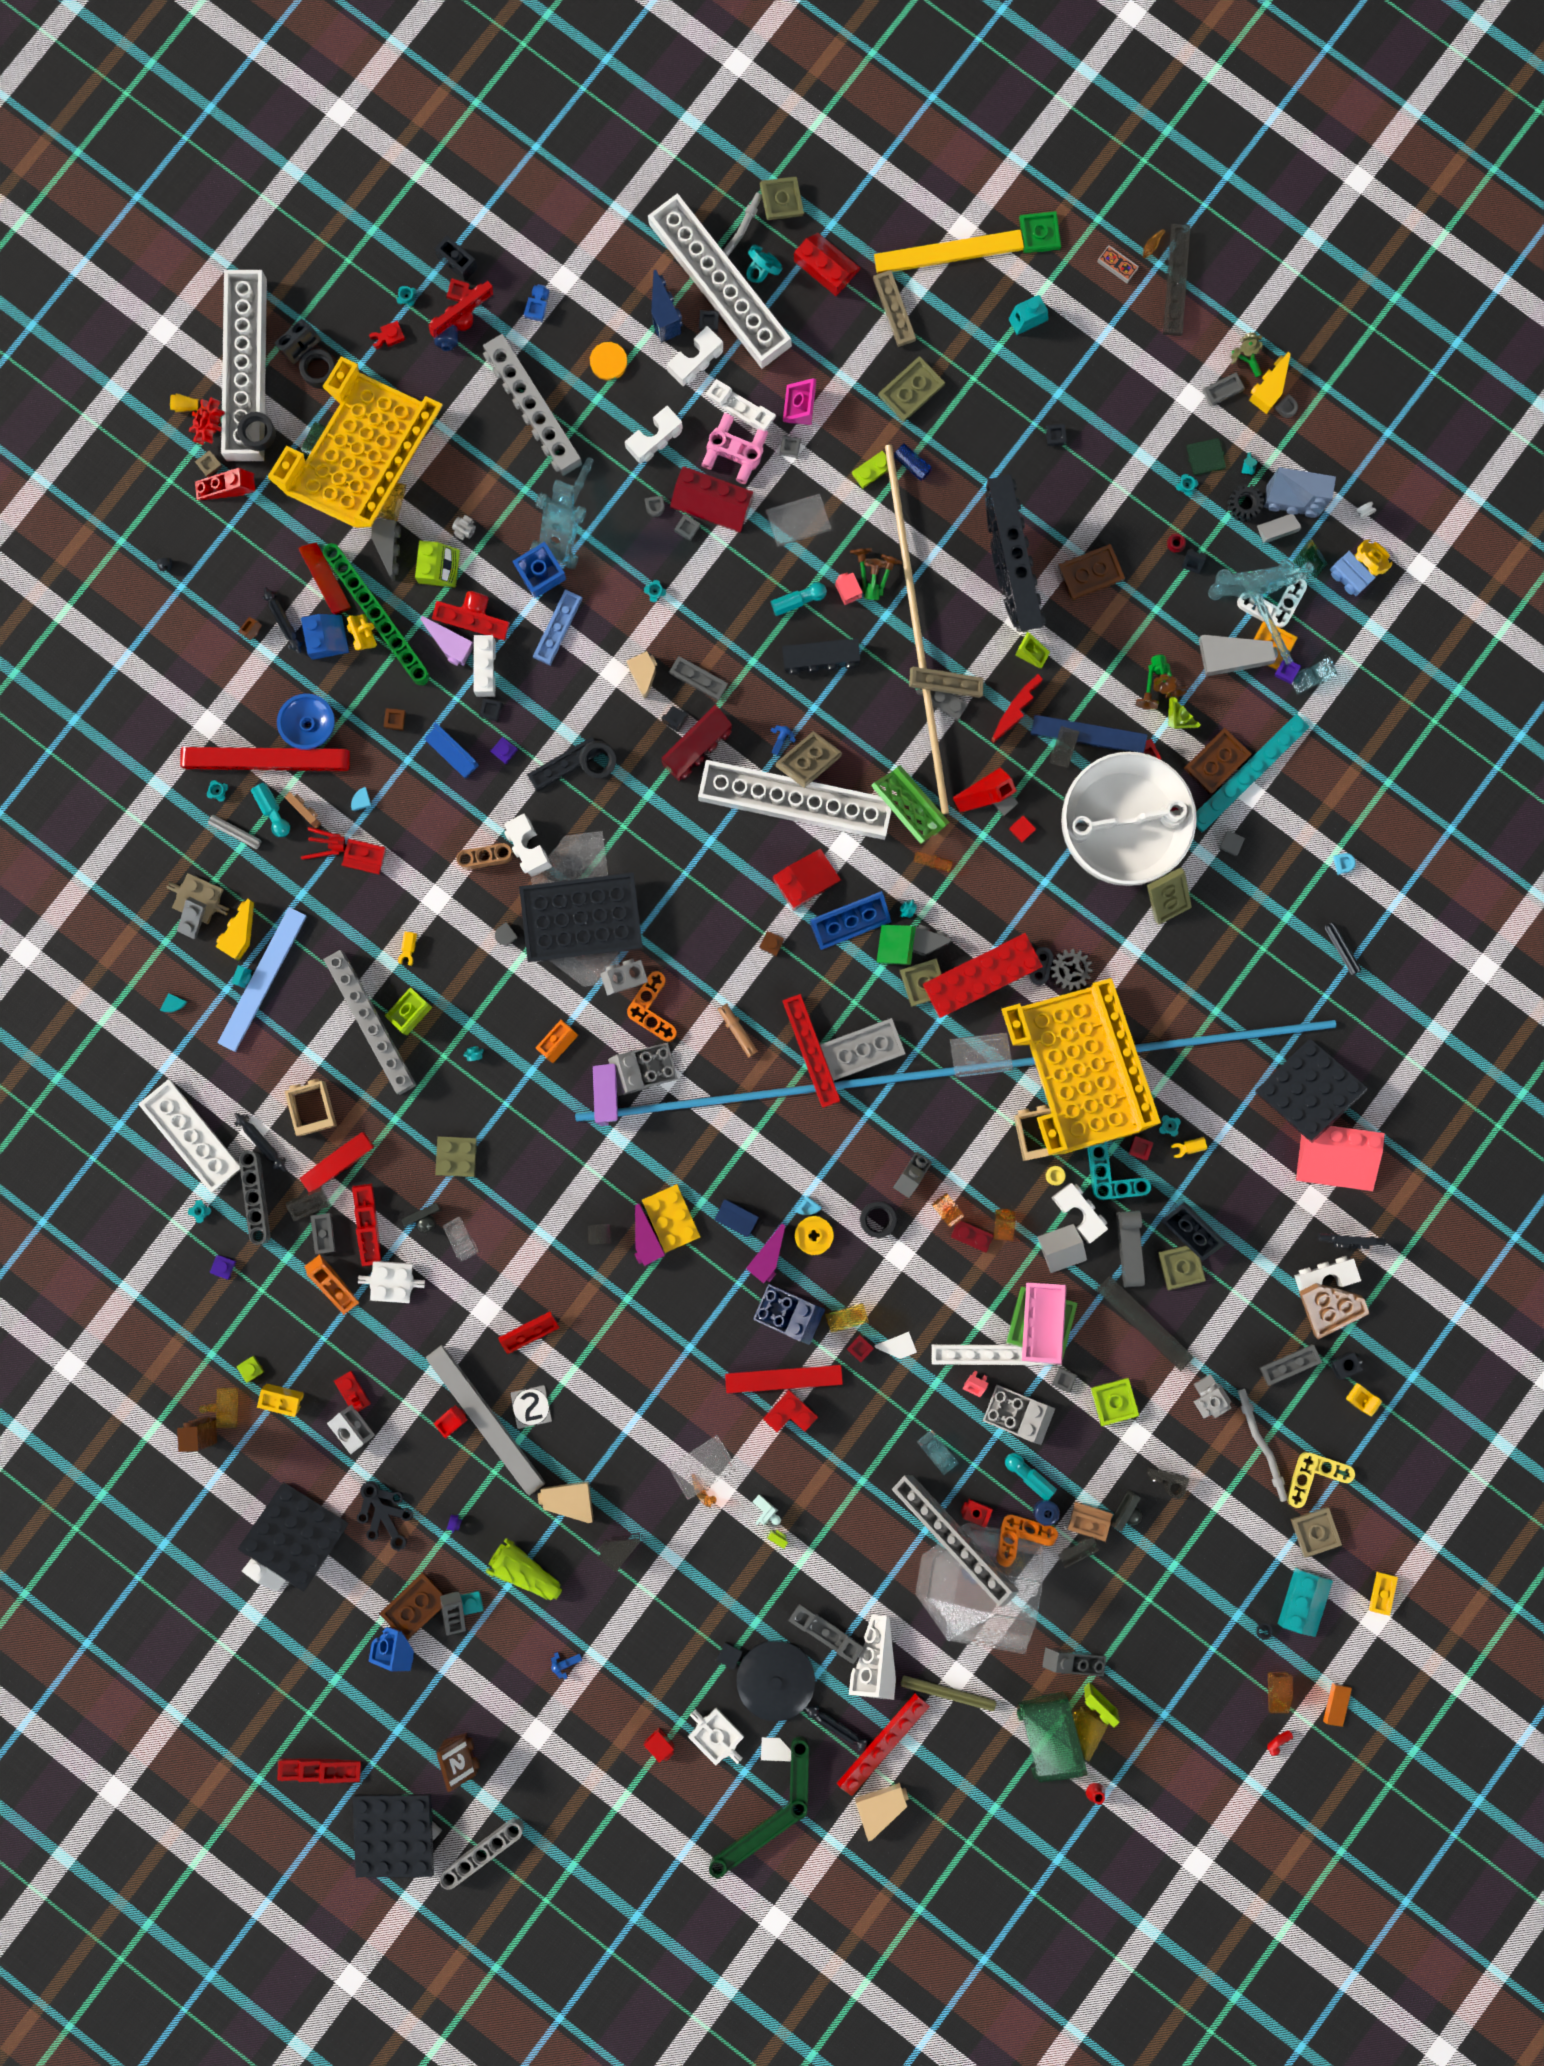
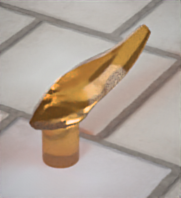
M1164 229L1157 232L1147 241L1143 249V259L1155 251L1160 238L1165 233Z
M693 1474V1485L699 1500L705 1506L711 1508V1504L717 1501L716 1497L708 1496L705 1488L699 1483L695 1474Z

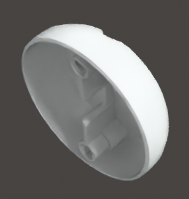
M1120 752L1096 760L1075 778L1064 799L1061 819L1062 832L1071 855L1089 874L1099 880L1115 885H1141L1163 877L1185 857L1195 834L1196 809L1187 784L1171 766L1151 755L1138 752ZM1172 807H1176L1179 809L1175 811H1170ZM1077 823L1084 824V826L1075 827Z

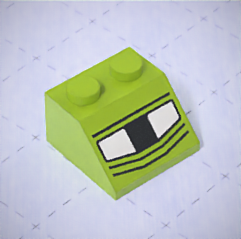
M420 540L415 574L418 584L456 587L460 550L439 542Z

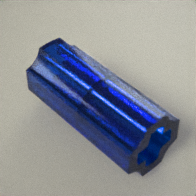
M905 443L894 453V458L920 481L924 480L931 472L932 467Z

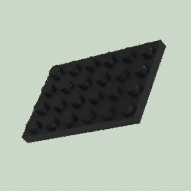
M634 872L519 886L528 963L643 949Z

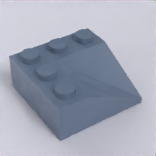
M1279 467L1266 486L1263 507L1268 508L1270 511L1283 510L1287 511L1288 514L1301 513L1310 518L1319 517L1333 499L1336 477Z

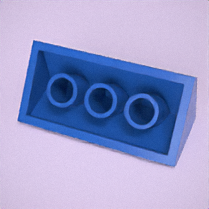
M882 891L810 919V925L821 950L891 922Z

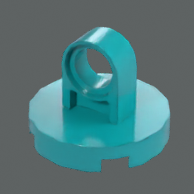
M753 245L748 252L753 262L748 267L746 274L748 280L755 283L762 282L768 273L779 275L783 269L781 267L782 264L769 252L768 254L761 252L763 248L758 245ZM755 269L759 270V277L757 279L753 278V271Z

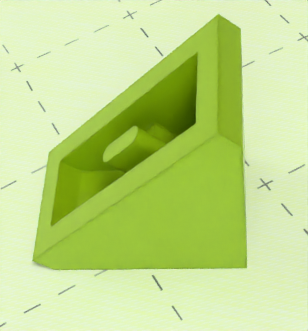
M1027 632L1017 650L1016 656L1038 668H1042L1050 651L1031 633Z

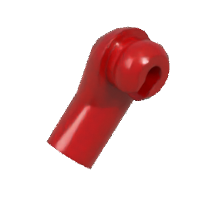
M1286 1730L1268 1743L1267 1750L1270 1751V1755H1278L1280 1753L1279 1747L1293 1739L1291 1731Z

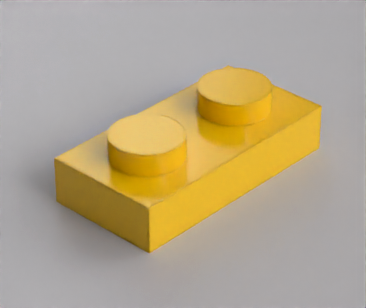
M1381 1572L1376 1573L1369 1611L1390 1616L1398 1577Z

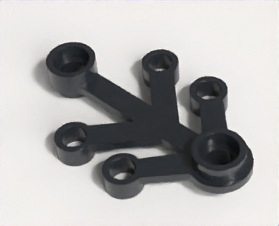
M374 1481L365 1482L360 1489L364 1500L361 1511L357 1515V1521L360 1524L368 1522L370 1518L368 1511L372 1502L375 1512L370 1530L366 1533L367 1539L374 1541L379 1537L378 1528L382 1520L392 1537L390 1541L391 1548L396 1551L402 1550L407 1544V1539L404 1535L398 1533L389 1515L409 1521L413 1517L412 1510L408 1508L402 1510L383 1505L379 1497L389 1499L394 1504H399L403 1500V1494L399 1491L393 1493L382 1490ZM368 1487H372L374 1489L373 1494L368 1493ZM395 1494L400 1496V1501L394 1500ZM405 1511H408L410 1513L409 1518H405L403 1516V1513ZM361 1514L366 1515L365 1521L360 1519ZM370 1531H374L376 1533L375 1538L370 1537ZM397 1538L402 1539V1545H397Z

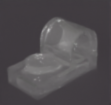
M460 1217L443 1225L453 1250L460 1261H464L479 1253L474 1240L469 1235Z

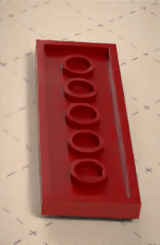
M1026 933L922 985L940 1019L1043 966Z

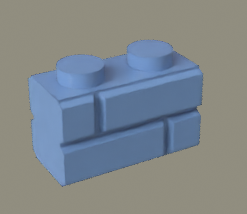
M1350 551L1330 569L1332 577L1336 581H1341L1345 585V590L1355 596L1376 578Z

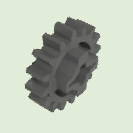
M1071 949L1070 953L1064 950L1063 956L1057 954L1058 960L1052 961L1055 967H1051L1050 970L1055 971V974L1051 977L1058 979L1055 982L1056 985L1062 983L1061 989L1068 986L1069 991H1071L1073 986H1075L1078 990L1080 989V984L1086 985L1085 979H1091L1088 973L1093 972V969L1088 968V966L1092 963L1086 962L1088 956L1082 957V951L1075 954L1074 949ZM1065 958H1073L1070 962L1062 961ZM1079 962L1082 963L1084 970L1080 968ZM1074 966L1073 970L1076 972L1070 974L1068 968ZM1059 969L1062 970V972H1063V975H1064L1063 978L1061 977V975H1060V973H1059ZM1074 977L1080 978L1077 982H1070Z

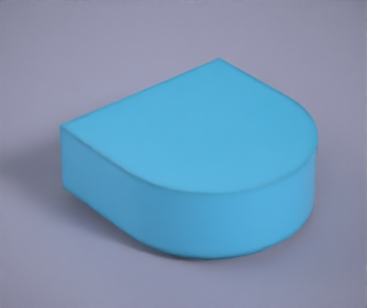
M1343 853L1333 856L1338 875L1348 873L1354 869L1356 862L1351 854Z

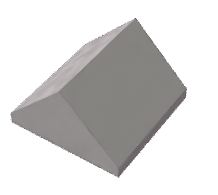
M1074 1224L1037 1237L1050 1273L1087 1260L1083 1241Z

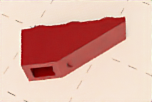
M236 468L195 481L197 500L235 497L255 492L254 473Z
M1000 767L954 796L953 800L958 811L961 813L1001 802L1017 790L1011 777Z

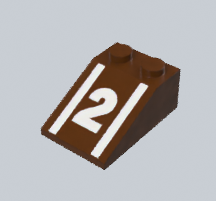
M467 1733L445 1739L436 1753L447 1792L453 1791L476 1776L480 1768L477 1756L474 1757L472 1751L474 1749L473 1740L471 1737H468Z

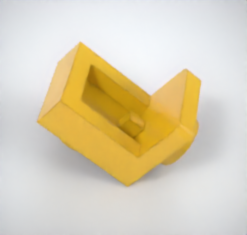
M1356 1383L1346 1398L1356 1408L1369 1416H1373L1382 1403L1381 1399L1372 1395L1358 1383Z

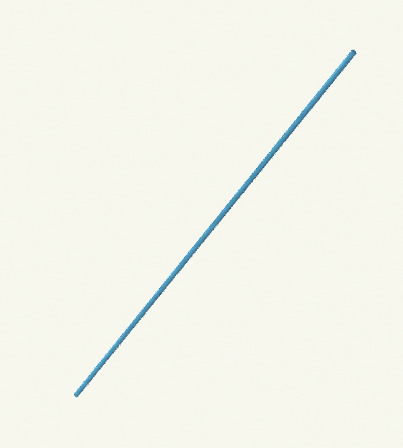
M1331 1020L1137 1044L1135 1048L1137 1052L1336 1028V1021ZM1032 1057L834 1082L836 1089L1030 1066L1035 1065ZM814 1085L620 1108L618 1109V1116L816 1091ZM594 1112L575 1114L576 1122L594 1120L595 1114Z

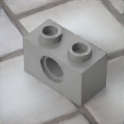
M352 1404L327 1423L350 1454L375 1436Z

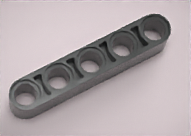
M247 1150L241 1153L239 1163L249 1239L255 1245H263L270 1240L271 1234L261 1158L257 1152ZM252 1154L254 1161L249 1165L246 1162V1157ZM252 1173L256 1175V1181L253 1184L248 1180L249 1175ZM254 1192L259 1195V1200L256 1203H253L251 1200V1195ZM257 1211L261 1214L259 1222H256L253 1218L254 1213ZM258 1231H262L264 1234L262 1241L256 1239Z

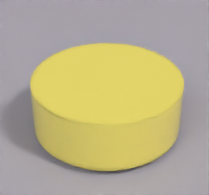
M1059 1166L1050 1167L1046 1172V1180L1051 1185H1060L1065 1180V1171Z

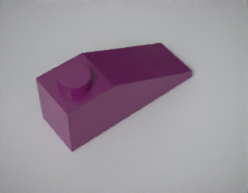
M639 1203L635 1205V1241L637 1251L635 1257L639 1264L643 1263L646 1266L666 1254Z
M783 1223L746 1267L750 1273L763 1283L766 1280L770 1282L776 1275L774 1270L777 1266L785 1229Z

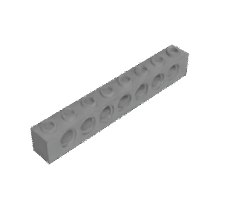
M503 334L484 344L485 352L483 355L488 363L492 362L495 367L493 372L498 379L502 378L504 382L502 386L506 393L512 394L514 398L512 402L516 409H521L524 413L522 415L523 420L527 426L530 424L534 429L531 432L537 441L540 440L543 446L541 448L545 455H550L552 458L551 464L555 471H560L562 476L582 465L581 458ZM500 357L506 358L503 362L497 361ZM511 372L516 373L512 378L507 377ZM519 388L526 389L523 393L517 392ZM530 403H534L535 407L532 409H528L527 405ZM538 419L545 420L543 424L536 423ZM549 434L555 435L552 440H547L546 437ZM558 450L565 451L561 456L556 455Z
M339 950L324 958L323 960L396 1094L401 1095L417 1086L345 953Z
M904 1475L892 1488L893 1492L998 1606L1007 1605L1018 1594L1019 1590L913 1475Z

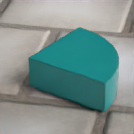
M168 993L160 1011L167 1013L175 1012L182 1009L187 1002Z

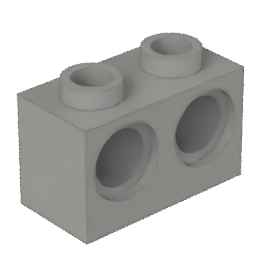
M634 959L622 962L623 966L617 967L616 964L605 967L606 971L600 973L607 996L648 982L641 960L634 962ZM630 969H632V970L634 971V973H635V976H634V977H632V976L630 975V973H629V970H630ZM613 974L616 975L618 978L617 983H615L612 979Z

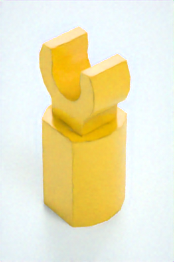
M404 931L401 947L403 952L398 957L399 964H402L404 958H408V965H413L414 960L411 955L415 949L416 933Z
M1204 1137L1186 1141L1184 1145L1176 1143L1171 1146V1148L1178 1147L1180 1149V1153L1174 1155V1158H1180L1185 1153L1189 1155L1207 1150Z

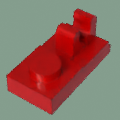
M352 1371L334 1381L347 1405L350 1406L352 1404L357 1412L371 1404Z

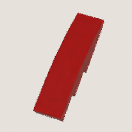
M1039 674L1011 702L991 739L993 743L1022 720L1024 714L1021 710L1033 699L1030 692L1038 687L1043 680Z
M361 1132L299 1179L308 1192L312 1194L371 1151L374 1145L365 1132Z
M372 1184L357 1185L352 1187L357 1225L356 1234L362 1266L373 1265V1261H381L375 1199Z
M300 1758L278 1759L277 1780L319 1781V1783L360 1782L361 1761Z

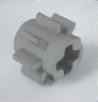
M464 515L463 519L457 517L452 526V529L455 530V536L461 540L465 537L471 538L476 528L473 525V519Z

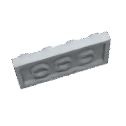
M892 1018L820 1044L833 1081L905 1055Z

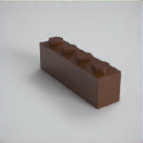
M200 1417L193 1419V1421L185 1422L182 1427L177 1428L178 1452L199 1451L217 1444L216 1420H210V1417Z

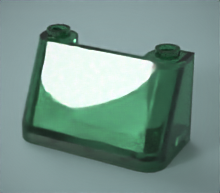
M1064 1691L1019 1702V1709H1016L1018 1720L1023 1721L1034 1760V1767L1031 1768L1034 1780L1038 1779V1782L1042 1783L1088 1776L1071 1707Z

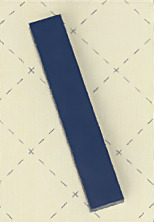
M1038 715L1034 716L1031 735L1143 754L1148 736L1142 733Z

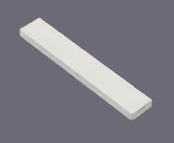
M932 1344V1364L1048 1365L1045 1363L1022 1361V1348L1014 1345Z

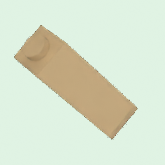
M589 1481L543 1487L541 1493H538L539 1505H543V1510L586 1523L594 1521Z
M900 1783L855 1798L868 1841L873 1840L907 1808L906 1800H909L906 1788H901Z

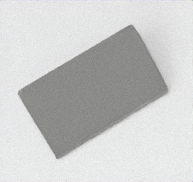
M1290 514L1260 524L1257 528L1264 544L1299 532L1301 526L1294 514Z

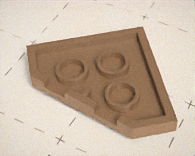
M1318 1283L1299 1291L1313 1333L1317 1339L1369 1314L1365 1299L1355 1293Z

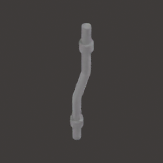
M756 193L751 204L747 206L745 217L737 233L724 248L723 252L727 257L744 236L751 219L755 217L758 211L757 207L762 198L760 193Z
M1238 1390L1242 1403V1413L1246 1416L1252 1437L1267 1458L1273 1479H1271L1273 1486L1277 1489L1280 1501H1286L1288 1497L1284 1488V1478L1280 1475L1273 1452L1259 1433L1252 1412L1254 1411L1253 1405L1249 1402L1246 1390Z

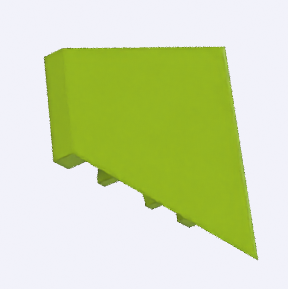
M1172 696L1169 699L1168 726L1174 729L1198 728L1201 724L1195 721L1184 706H1181L1177 702L1178 700Z

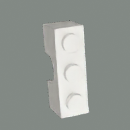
M708 326L694 338V346L700 351L696 357L688 358L679 352L667 363V371L682 386L686 383L690 384L700 370L704 371L709 366V362L713 358L719 357L723 352V341Z
M668 406L653 417L654 425L659 429L655 436L647 437L638 430L625 441L626 449L640 465L644 461L648 462L654 456L653 453L658 449L662 450L668 444L667 441L672 437L676 438L682 432V421Z
M474 635V693L476 697H495L494 660H496V641L493 635Z
M525 814L504 824L507 830L504 833L509 842H513L514 847H512V850L517 858L520 857L522 861L520 866L525 874L528 873L533 878L552 867L546 852L540 845L533 849H527L528 841L537 834Z
M1069 1183L1055 1194L1052 1199L1063 1213L1074 1207L1082 1211L1083 1221L1076 1229L1087 1243H1091L1108 1230L1105 1226L1107 1222L1101 1215L1097 1216L1094 1212L1095 1206L1089 1199L1085 1200L1082 1197L1083 1191L1077 1184Z
M1343 1256L1335 1259L1336 1263L1329 1264V1262L1318 1264V1268L1313 1270L1310 1267L1299 1270L1300 1274L1294 1275L1299 1291L1315 1283L1322 1284L1324 1277L1329 1274L1336 1279L1337 1285L1341 1287L1360 1282L1361 1279L1354 1259Z

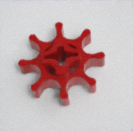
M211 397L209 401L201 399V408L197 412H192V416H195V419L193 420V426L189 428V432L196 434L193 442L201 445L204 444V441L212 444L213 435L217 430H222V427L218 425L221 423L220 417L225 414V411L218 409L221 402Z

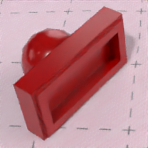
M454 1405L433 1424L446 1439L463 1425L467 1418L464 1410Z

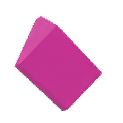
M813 378L787 385L783 422L812 425L816 379Z

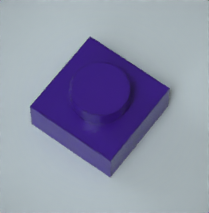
M1284 658L1275 673V677L1292 684L1301 666Z
M502 737L490 752L504 764H507L518 749Z
M216 1255L210 1273L229 1280L236 1261Z

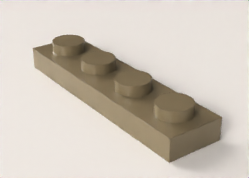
M889 270L874 275L873 280L897 346L900 347L915 342L916 337L892 271Z
M912 667L910 668L909 687L980 698L983 696L984 678Z

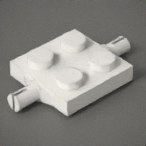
M373 1261L371 1275H359L358 1277L360 1279L358 1284H370V1300L410 1303V1294L413 1287L425 1288V1280H414L412 1275L413 1264Z
M717 1707L704 1718L696 1709L690 1714L698 1724L688 1735V1738L715 1765L728 1756L736 1764L742 1760V1757L735 1751V1748L744 1738V1735Z

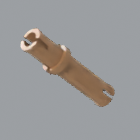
M728 1003L718 1008L717 1010L727 1023L725 1024L726 1027L730 1028L747 1057L749 1058L757 1053L758 1050L739 1023L740 1019L733 1014Z

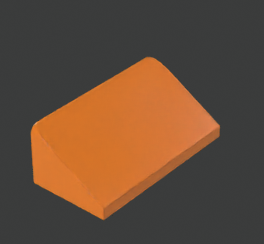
M560 1020L536 1046V1049L551 1063H554L577 1038L578 1034Z
M1332 1683L1323 1719L1326 1724L1343 1727L1352 1690L1351 1687Z

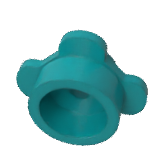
M401 286L398 289L399 297L396 299L397 303L413 306L415 304L414 297L417 294L416 289Z
M1184 474L1181 476L1180 483L1176 485V489L1184 492L1186 496H1191L1193 489L1198 486V481Z
M654 580L644 587V593L649 595L651 602H657L658 598L666 595V590L662 588L658 580Z
M215 780L211 781L207 797L210 799L215 798L220 802L224 801L228 785L225 783L220 784Z
M913 899L907 900L902 904L900 909L901 917L911 918L914 915L917 904L914 903Z
M478 1046L467 1048L463 1055L467 1057V1061H475L482 1058V1051L484 1050L479 1049Z
M1168 1115L1163 1116L1162 1126L1159 1128L1160 1133L1176 1136L1181 1123L1180 1119L1169 1118Z
M196 1200L195 1205L188 1209V1215L193 1216L197 1223H202L204 1218L211 1213V1208L203 1204L202 1200Z

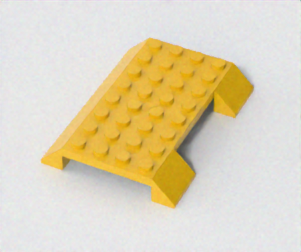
M341 356L323 385V388L340 403L339 407L306 461L303 453L286 446L269 473L268 478L285 494L355 528L371 527L443 405L427 396L421 402L359 373L358 364Z
M1112 978L1095 982L1092 987L1022 1007L1020 1004L1001 1009L1013 1046H1030L1051 1110V1114L1037 1117L1048 1155L1066 1154L1136 1134L1161 1123Z

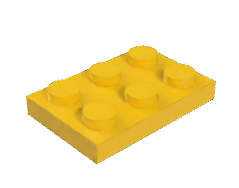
M677 1184L642 1200L665 1253L700 1238Z

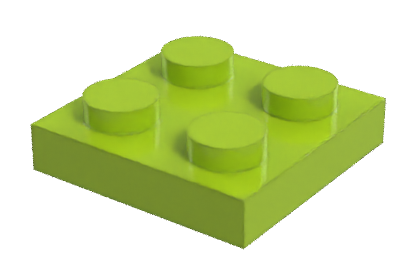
M1129 1378L1090 1388L1101 1426L1139 1416Z
M1089 1682L1084 1687L1086 1705L1092 1711L1096 1710L1101 1714L1099 1717L1105 1724L1108 1725L1110 1723L1115 1727L1120 1722L1118 1709Z

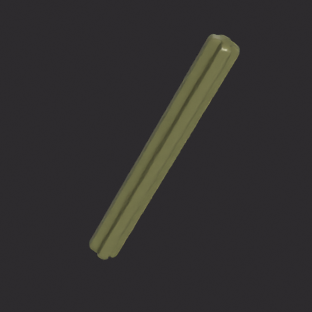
M905 1675L901 1679V1686L989 1711H994L996 1707V1701L993 1699Z

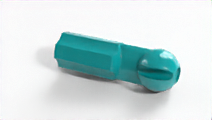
M815 582L807 589L792 592L770 602L775 615L778 616L799 608L807 602L813 600L821 601L826 596L827 590L825 585Z
M261 783L253 787L251 792L263 815L269 816L272 822V833L277 837L287 836L290 831V825L286 820L281 819L278 813L280 807L267 783Z
M1011 1453L1006 1457L1005 1466L1011 1472H1016L1023 1479V1482L1042 1499L1049 1500L1057 1489L1035 1469H1031L1024 1462L1020 1454Z

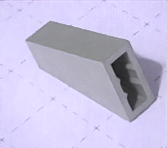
M1202 635L1199 638L1206 677L1272 665L1276 658H1278L1277 648L1273 647L1272 641Z

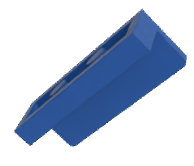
M435 722L433 724L434 729L424 740L466 779L479 765Z

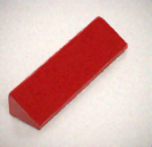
M315 542L299 547L298 549L332 614L339 615L351 609L318 543Z

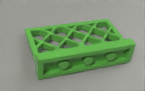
M901 765L871 785L920 844L933 835H937L950 823Z

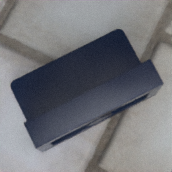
M724 1199L715 1217V1221L745 1237H749L759 1217Z

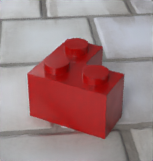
M788 1389L765 1414L763 1420L773 1430L778 1432L791 1418L805 1432L818 1418V1415Z

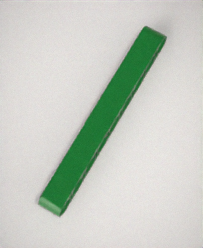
M333 543L327 544L323 549V555L371 623L374 624L376 630L417 685H425L429 681V673L340 548ZM333 551H336L337 555L333 558H330L329 554ZM343 566H347L348 570L344 573H341L340 569ZM354 581H358V582H359V584H358L357 587H355V588H351V587H350V585H351L352 582H354ZM365 596H369V597H370V599H369L368 602H366V603H362V602H361V600H362L363 597H365ZM374 612H381L379 617L372 618ZM386 626L391 627L389 633H383V629ZM397 641L402 642L400 648H394V644ZM412 656L413 661L411 663H404L406 657ZM417 672H424V676L422 678H415Z

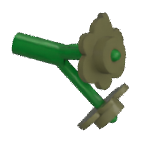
M1250 332L1240 339V342H1243L1239 348L1236 347L1231 352V364L1233 365L1237 358H1240L1249 363L1255 377H1258L1262 374V371L1254 354H1258L1259 349L1263 347L1261 342H1257L1259 339H1262V336Z

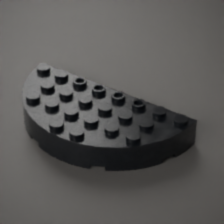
M1011 474L990 478L986 484V490L989 491V494L985 495L988 532H992L993 536L990 543L1000 591H1004L1006 596L1003 602L1013 627L1019 633L1044 627L1043 624H1045V616L1043 612H1040L1041 597L1039 593H1036L1035 589L1037 578L1035 574L1032 575L1031 567H1033L1032 556H1028L1027 552L1029 541L1023 533L1025 523L1023 517H1020L1019 510H1021L1020 500L1015 496V491L1017 490L1016 481L1012 479Z

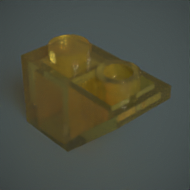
M862 1302L825 1314L831 1333L869 1322Z

